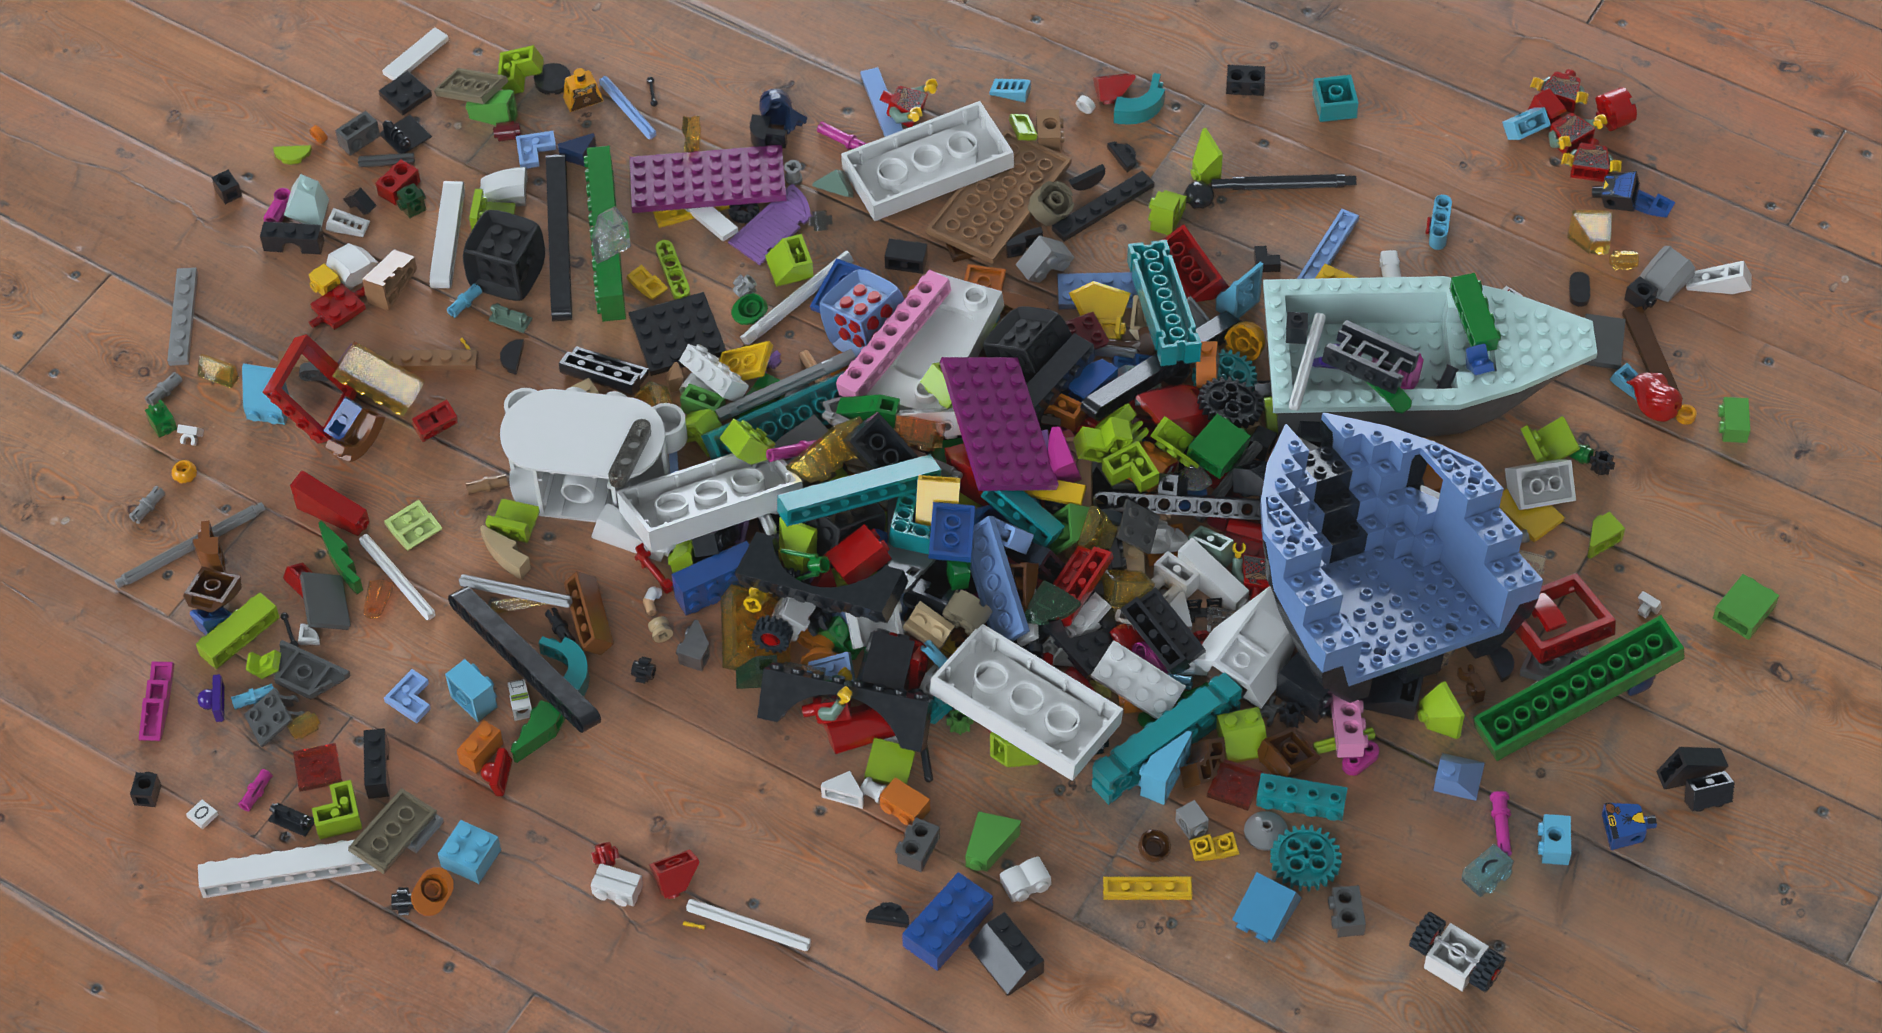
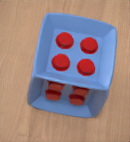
M861 269L855 270L843 278L822 298L819 307L825 332L832 345L841 352L852 349L857 357L862 348L867 346L872 340L873 335L881 329L885 320L890 318L895 312L896 307L905 300L899 288L890 281Z

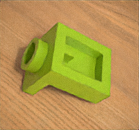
M273 650L263 656H259L254 652H250L248 654L246 671L260 679L279 670L281 653Z

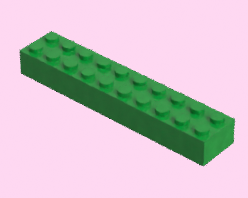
M610 146L587 148V156H584L585 168L588 167L585 171L586 182H589L586 185L587 197L591 196V198H588L587 204L589 226H593L590 227V239L594 241L591 242L592 256H595L592 260L593 271H597L593 275L597 314L602 315V322L626 319L611 151Z
M1660 615L1474 716L1475 729L1495 760L1499 761L1684 660V647L1665 619Z

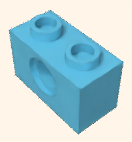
M1545 107L1531 108L1502 122L1508 140H1520L1551 126Z
M1544 814L1543 821L1538 823V836H1542V842L1539 841L1538 855H1542V863L1569 865L1571 857V816Z

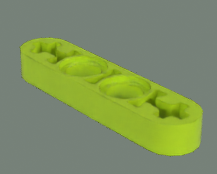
M668 240L659 241L656 244V254L674 300L690 296V287L673 244ZM664 248L668 251L667 255L664 253ZM669 261L675 262V265L670 267L665 264ZM676 275L681 277L678 281L671 280V277ZM679 287H681L683 294L678 291Z

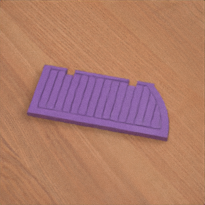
M791 184L786 188L787 201L771 202L734 235L728 243L758 265H761L766 261L765 255L783 238L793 236L801 229L798 225L800 222L805 225L813 218L805 196L794 184Z

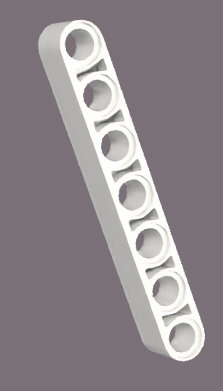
M444 181L430 271L431 288L451 289L465 196L463 181Z

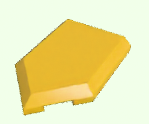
M1095 281L1068 293L1080 316L1094 312L1098 321L1099 319L1117 320V316L1123 318L1131 295L1129 292Z

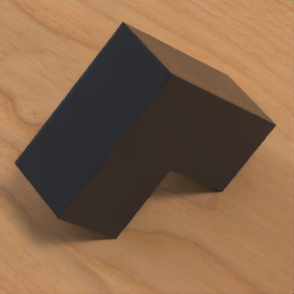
M361 187L350 191L343 198L350 208L356 206L363 215L370 213L377 206Z
M1254 246L1255 266L1262 262V273L1280 272V255H1268L1267 246Z

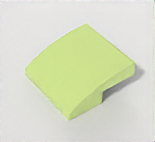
M420 500L415 501L384 521L386 527L407 551L442 530L441 525L431 512L428 513Z

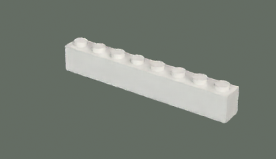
M341 840L336 843L317 844L306 848L297 847L293 850L273 851L262 855L253 854L249 857L229 858L218 862L209 861L198 865V878L203 898L378 870L348 851V847L354 840Z

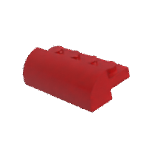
M1230 518L1225 536L1234 540L1238 552L1242 550V543L1245 544L1246 549L1241 554V557L1245 554L1265 558L1261 523L1247 519Z
M1078 546L1038 606V614L1056 621L1061 620L1064 627L1070 626L1113 561L1112 552L1095 546L1092 550Z
M867 704L851 707V720L822 724L835 754L871 744L874 738L884 740L895 736L886 720Z

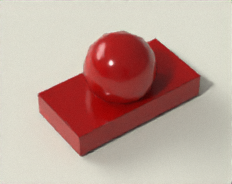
M498 748L495 762H487L481 768L482 779L489 782V786L496 796H504L512 764V758L505 748Z

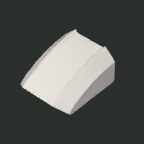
M509 168L481 178L480 189H483L487 202L515 203L516 206H526L527 168Z
M350 243L328 254L326 263L339 276L340 283L349 290L362 283V279L379 264L366 250Z

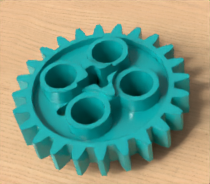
M1222 349L1221 353H1219L1217 380L1219 381L1220 377H1223L1224 380H1228V377H1230L1234 382L1236 379H1239L1240 384L1246 382V387L1253 386V392L1254 381H1257V373H1255L1256 367L1252 366V360L1247 361L1246 355L1240 357L1239 351L1234 355L1232 354V349L1228 353H1225V350ZM1196 362L1195 368L1192 371L1193 386H1196Z
M1304 824L1301 825V830H1298L1295 826H1293L1292 832L1285 829L1284 836L1279 834L1278 841H1273V848H1271L1270 852L1272 871H1277L1276 878L1283 877L1282 884L1288 881L1291 882V889L1298 885L1299 891L1302 890L1303 886L1307 888L1308 892H1310L1311 886H1314L1317 891L1320 888V884L1327 887L1328 880L1333 882L1335 875L1339 874V868H1341L1342 853L1339 852L1340 845H1335L1336 839H1329V832L1321 834V827L1317 831H1313V825L1309 827V830L1305 829Z

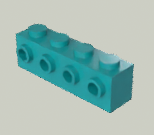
M1023 490L983 491L981 497L1013 525L1033 534L1032 541L1047 548L1052 544L1065 527Z
M1261 773L1256 806L1267 810L1276 809L1286 813H1299L1308 817L1317 816L1331 821H1342L1348 787Z

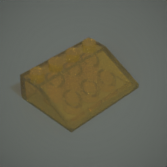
M731 584L721 596L722 668L739 672L763 671L765 667L774 662L782 663L784 667L791 668L790 644L786 651L782 653L777 651L775 654L772 653V650L769 653L765 652V648L761 650L759 648L760 645L756 646L754 644L755 641L752 640V633L757 620H760L762 616L765 618L766 615H769L770 618L772 617L775 606L779 602L777 600L778 597L774 598L772 594L768 593L766 599L762 601L761 610L752 613L746 610L743 605L745 598L749 596V588Z

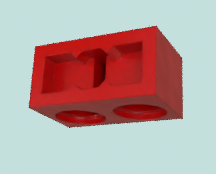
M400 159L387 173L377 180L378 196L396 206L398 200L397 191L413 183L417 186L421 182L419 171Z
M448 400L412 418V426L422 442L458 423L457 415Z

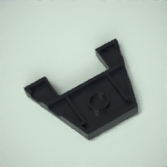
M1113 606L1098 622L1101 625V630L1075 638H1069L1061 620L1044 624L1042 627L1044 633H1049L1055 640L1053 643L1066 652L1069 656L1068 660L1085 679L1091 676L1113 642L1110 631L1117 627Z

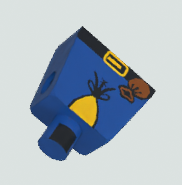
M1604 803L1602 818L1610 850L1641 843L1645 839L1647 829L1657 827L1655 815L1643 816L1639 804Z

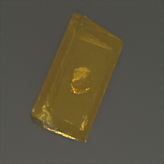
M200 354L198 376L232 388L239 379L236 366L208 355Z

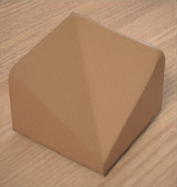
M677 362L673 363L665 376L670 393L678 391L684 382V376Z

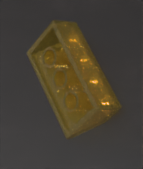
M355 341L341 358L332 376L340 383L354 388L358 393L370 397L374 402L382 404L391 409L392 412L402 416L410 408L425 383L423 379Z
M859 416L834 425L785 466L786 469L810 483L817 480L820 482L827 480L831 477L830 473L832 471L834 472L843 466L842 462L848 461L855 456L842 440L856 426L863 422L861 417Z

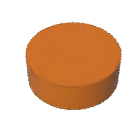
M314 125L309 131L311 136L320 144H323L328 139L325 132L317 125Z

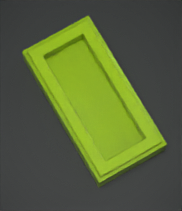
M1010 114L1009 122L1017 139L1036 141L1037 133L1028 114Z

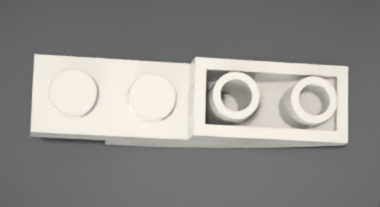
M1095 592L1083 605L1072 624L1064 627L1069 638L1097 631L1101 627L1098 622L1112 606ZM1050 636L1042 646L1044 653L1049 652L1053 655L1054 665L1068 657V655L1062 648H1058L1053 643L1055 640Z

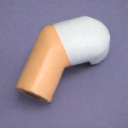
M650 587L643 598V604L648 616L657 614L654 601L662 596L661 588Z

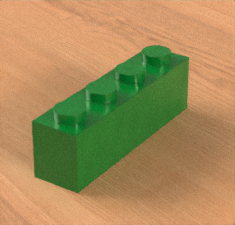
M1475 273L1451 277L1449 289L1470 347L1486 344L1487 351L1497 350L1501 334L1499 329L1495 328L1494 315L1492 312H1489L1488 299L1486 296H1483L1481 281L1477 280Z

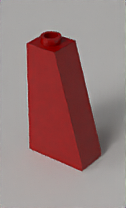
M301 470L290 484L298 510L356 536H359L363 530L367 529L370 521L365 508L305 471Z

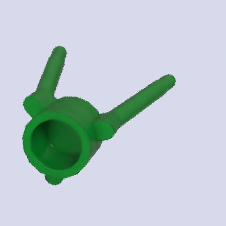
M786 549L780 550L781 553L810 558L806 567L811 573L795 578L799 581L819 577L820 573L829 571L830 562L826 556H818L817 553L809 554Z

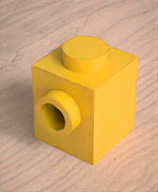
M325 264L309 273L310 287L314 292H319L322 296L340 285L339 276Z

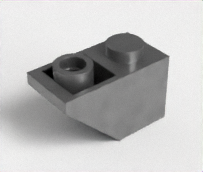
M694 619L691 627H687L683 643H679L676 655H678L679 664L703 671L711 655L710 646L699 621Z

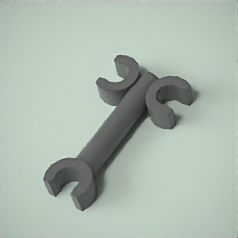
M1235 681V683L1242 688L1241 698L1247 701L1248 703L1254 705L1246 698H1244V695L1246 693L1244 687ZM1275 695L1271 696L1269 704L1265 703L1260 709L1262 718H1268V727L1273 724L1274 717L1279 713L1280 707L1285 708V701H1282L1280 705L1274 704L1276 701Z

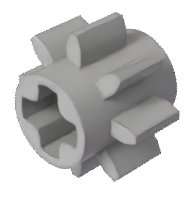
M740 274L733 282L735 285L733 291L740 298L757 291L755 288L757 283L750 275L743 277Z

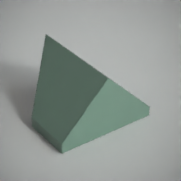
M836 169L813 182L812 185L813 187L851 198L854 196L850 180L843 170Z

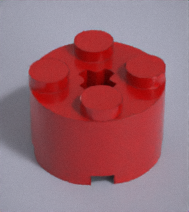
M1624 87L1613 89L1595 97L1598 110L1596 116L1601 114L1606 116L1608 123L1604 125L1610 132L1629 125L1637 119L1635 103L1631 104L1630 98L1632 96Z

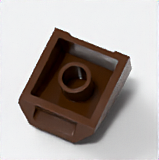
M1039 563L1009 564L1024 614H1026L1035 593Z
M202 566L184 592L183 597L189 607L215 612L228 604L242 588L241 576Z
M1294 728L1263 739L1257 750L1259 762L1273 775L1289 778L1300 774L1321 759L1317 752Z

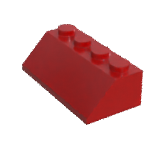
M1184 224L1163 239L1168 242L1170 255L1173 257L1184 293L1187 297L1191 296L1195 302L1214 300L1221 292L1229 288V285Z

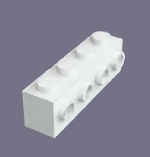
M687 345L679 362L721 397L736 401L744 396L749 386L741 380L738 374L730 371V367L719 362V358L707 352L708 349L702 345Z
M953 408L900 410L896 414L898 435L901 438H905V441H915L920 437H925V440L937 439V436L953 439L957 438V435H961Z

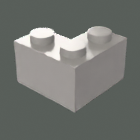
M1038 236L1016 263V266L1029 281L1040 283L1046 278L1051 269L1063 272L1069 267L1075 257L1063 242Z

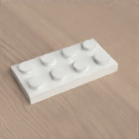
M1114 640L1090 676L1155 719H1159L1165 711H1170L1186 688L1185 685Z

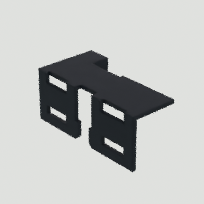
M1222 598L1206 599L1207 608H1201L1202 599L1187 600L1191 623H1195V618L1223 617Z

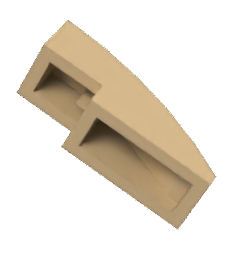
M482 525L480 528L482 538L490 554L505 570L522 580L531 569L529 557L518 552L517 542Z

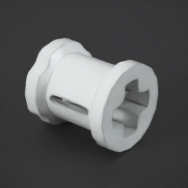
M867 777L860 789L863 796L867 795L880 804L879 795L887 786H881L873 782L872 778Z

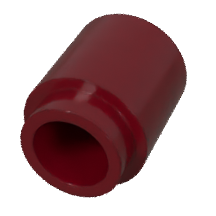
M507 121L496 123V127H493L494 138H498L499 142L516 140V136L521 135L519 122Z

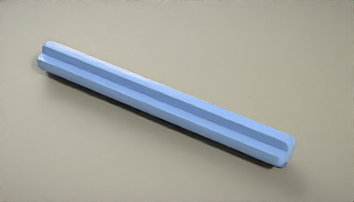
M607 76L600 78L601 87L640 131L650 140L655 138L656 130Z

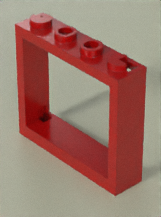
M305 334L293 339L262 393L270 399V402L279 407L284 415L292 419L298 428L306 432L311 440L319 444L331 440L332 436L323 430L344 398L348 397L354 400L361 385L313 339ZM301 354L343 392L324 426H321L282 389Z
M1577 573L1541 586L1540 594L1545 593L1551 600L1575 592L1598 620L1545 641H1541L1524 620L1515 633L1540 664L1615 635V618Z

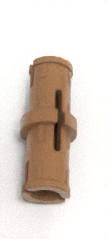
M505 473L488 478L484 476L483 479L465 482L468 495L483 491L491 492V489L508 486Z

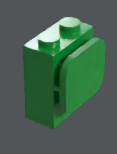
M1216 414L1189 445L1187 456L1220 479L1241 458L1242 453L1249 445L1251 436L1244 429L1232 424L1226 417Z

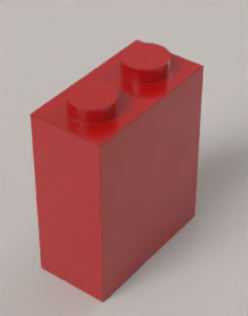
M865 524L824 554L847 585L868 578L888 563V561L892 560L888 554L890 550L884 540L879 541L881 538L874 529L869 530Z

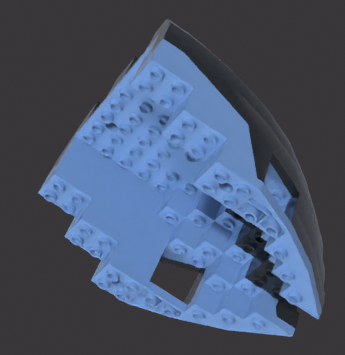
M1322 413L1320 434L1322 435L1321 448L1309 451L1286 424L1267 462L1260 502L1265 573L1278 611L1302 660L1324 689L1328 688L1335 696L1350 703L1369 696L1372 678L1394 671L1404 684L1417 680L1423 675L1425 677L1440 672L1444 653L1464 646L1475 659L1491 654L1512 636L1525 619L1530 617L1537 604L1543 579L1520 555L1519 550L1523 533L1499 508L1504 488L1480 462L1437 442L1386 425L1329 413ZM1427 463L1443 479L1440 493L1418 484L1422 481Z

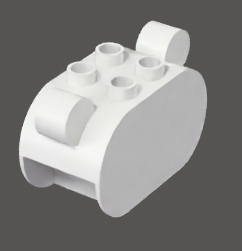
M570 387L566 390L545 389L537 391L532 388L514 390L504 401L505 416L500 428L502 448L509 459L511 469L509 483L514 500L539 506L540 513L538 516L597 522L606 503L619 508L618 490L670 474L668 454L679 451L685 446L688 439L685 414L677 405L661 403L651 407L639 399L627 397L620 392L612 391L606 395L587 393L578 387Z

